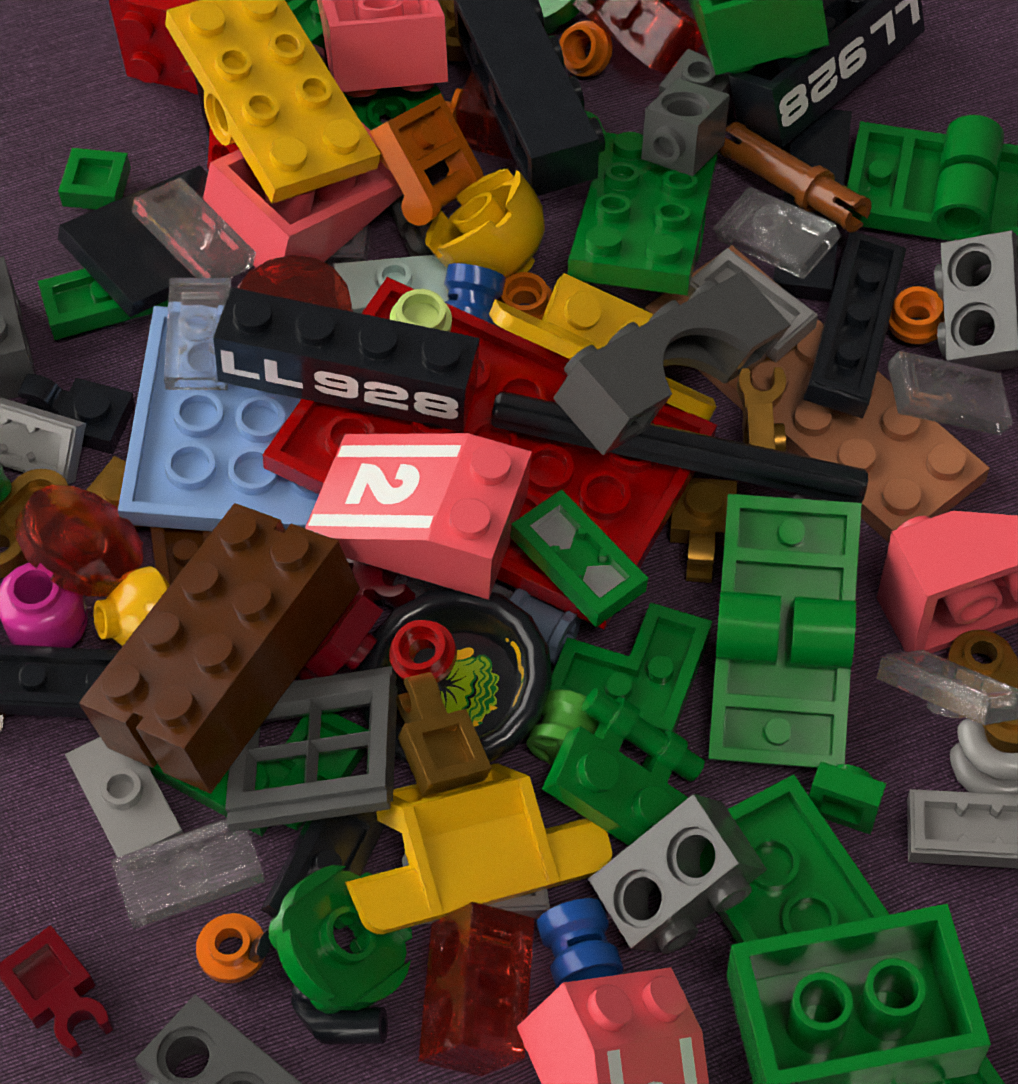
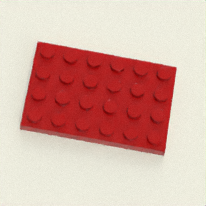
M387 277L361 314L390 319L391 310L399 298L406 292L414 289ZM447 304L452 314V328L450 332L480 338L477 384L463 433L473 434L532 451L528 494L519 518L562 489L640 569L695 471L610 452L603 456L596 449L495 428L492 425L491 414L495 398L499 392L506 391L556 402L553 398L568 377L564 368L570 359ZM301 399L262 454L263 467L270 472L320 494L345 434H449L462 432ZM665 403L651 422L714 437L717 429V424L692 413H687L668 403ZM511 539L497 579L517 589L520 588L527 591L528 594L566 612L571 611L577 614L578 618L591 623ZM612 616L598 627L605 630Z

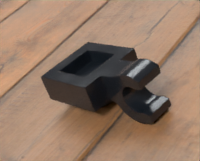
M29 373L26 375L18 391L19 397L28 399L26 403L28 406L86 423L82 446L109 454H114L135 408L132 392L80 378H75L68 392L44 376Z

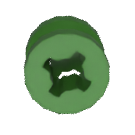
M559 689L549 692L542 712L543 719L541 724H537L531 729L527 739V747L535 756L553 765L567 732L582 726L592 734H595L600 722L582 711V705L586 696Z

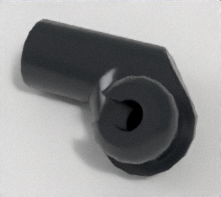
M292 982L291 1005L299 1019L320 1043L334 1045L384 1044L386 1042L388 1019L384 1007L341 1010L335 1014H325L317 1010L310 999Z

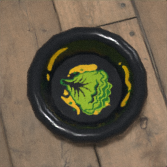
M450 588L429 590L395 608L372 634L377 638V641L360 663L357 671L392 666L389 658L390 646L396 633L405 624L415 620H427L441 624L451 633L457 647V659L453 669L443 680L437 683L447 713L463 709L467 710L489 762L514 750L540 720L552 686L549 646L533 617L503 594L491 592L490 598L487 600ZM430 648L420 650L415 655L414 662L423 663L430 660L435 655V650ZM396 674L397 695L407 693L404 681ZM370 706L359 708L369 727ZM397 707L395 756L404 763H408L398 739L400 731L406 723Z

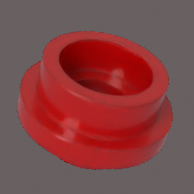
M415 620L405 624L396 633L390 646L389 658L395 673L401 680L404 681L407 677L431 672L438 683L453 669L457 659V647L451 633L441 624L427 620ZM426 648L435 650V655L430 660L423 663L414 662V657L420 650Z

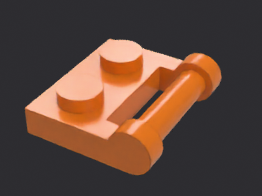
M441 93L369 131L381 153V162L392 172L404 195L401 205L403 215L413 225L423 226L434 220L439 215L442 207L455 200V197L466 187L484 177L479 163ZM444 159L449 168L447 176L432 186L424 170Z

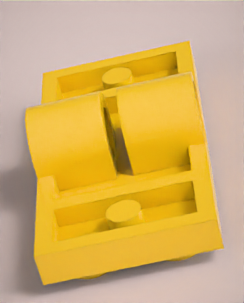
M198 0L167 9L165 26L204 89V108L213 134L224 146L236 143L272 204L378 168L381 153L285 0Z

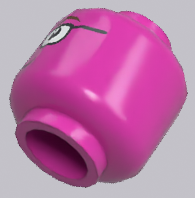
M50 561L29 562L15 568L3 579L0 585V620L12 644L71 648L81 639L87 628L88 608L75 576L65 567Z

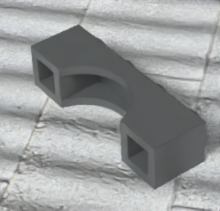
M742 271L721 283H718L715 279H710L701 285L690 296L688 301L681 305L676 300H672L662 306L650 318L648 323L639 327L635 322H631L620 329L604 347L597 350L594 345H589L579 351L566 364L564 371L568 377L553 399L604 456L643 433L671 397L672 392L667 383L663 366L682 365L692 367L726 384L739 376L742 368L751 369L763 362L791 324Z

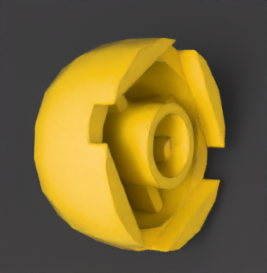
M500 169L480 178L462 190L455 197L461 204V207L449 219L441 210L426 232L425 244L446 268L452 263L471 264L497 271L508 278L515 273L528 272L535 262L533 256L542 242L545 231L543 207L535 191L519 171L516 170L515 176H513L508 169Z

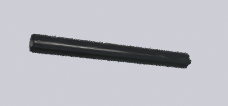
M506 391L497 394L491 414L492 425L495 428L598 450L557 402ZM651 423L643 433L610 451V453L830 501L862 503L868 486V472L862 468Z

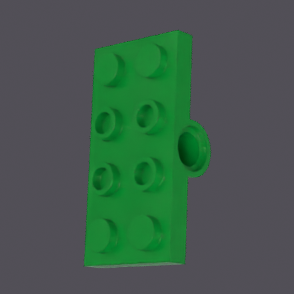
M966 115L953 120L947 127L946 134L860 121L847 188L869 198L871 201V211L869 217L865 218L850 208L847 210L852 213L853 217L864 223L862 227L949 241L1010 230L1018 235V145L1004 143L1005 136L1002 127L991 118L981 115Z
M606 132L605 151L599 155L598 178L593 179L569 255L567 275L584 282L688 296L695 262H699L706 212L716 172L718 152L694 176H690L641 159L642 134L636 132H623L620 134Z
M728 494L708 760L817 769L820 761L834 766L845 764L850 675L856 629L855 598L862 503Z

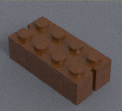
M234 503L80 700L81 708L107 748L151 768H154L158 763L163 773L211 794L360 590L339 541L292 523L285 530L281 519Z

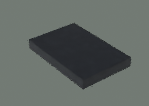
M200 165L59 226L58 240L129 317L137 315L249 262L200 215L208 173Z

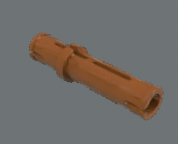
M734 122L726 128V132L738 138L737 141L741 144L737 145L725 137L724 146L718 151L720 155L730 158L784 192L795 197L796 205L809 213L818 211L851 233L863 226L864 223L853 217L852 213L847 209L850 208L868 218L871 211L870 199L835 181V176L830 170L820 165L809 166L802 160L747 129L740 122Z

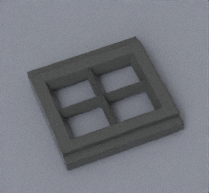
M389 666L312 678L291 683L264 722L309 716L307 740L259 748L260 727L229 768L225 810L227 811L226 825L231 832L391 809L394 790L396 697L398 691L396 673L393 667ZM370 706L369 731L320 738L321 714ZM368 748L367 774L317 781L319 755ZM306 757L304 783L255 790L257 764Z

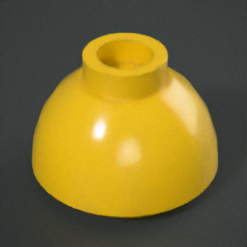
M152 566L136 569L125 575L113 586L107 599L97 600L93 608V617L99 637L101 639L113 638L123 646L168 589L169 583L164 575Z

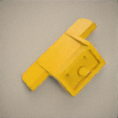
M565 273L557 279L542 320L496 299L489 313L493 322L501 328L569 359L589 345H594L597 350L604 347L627 324L635 322L640 327L648 323L654 315ZM666 377L672 392L671 397L666 403L708 421L711 419L717 407L713 398Z
M497 763L491 765L492 769L485 781L423 797L418 784L394 789L391 809L376 811L377 819L379 822L402 833L405 854L409 865L345 883L363 926L372 933L386 934L591 877L612 860V848L608 833L587 818L545 829L530 776Z

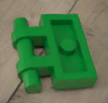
M594 688L585 698L582 711L600 722L595 734H592L582 726L567 732L542 790L629 846L688 799L686 795L667 783L671 772L673 771L688 782H692L701 773L705 761L687 749L688 741L673 730L666 729V731L662 732L639 716L640 709L625 698L618 697L614 700L598 688ZM624 739L647 754L643 766H640L619 752Z

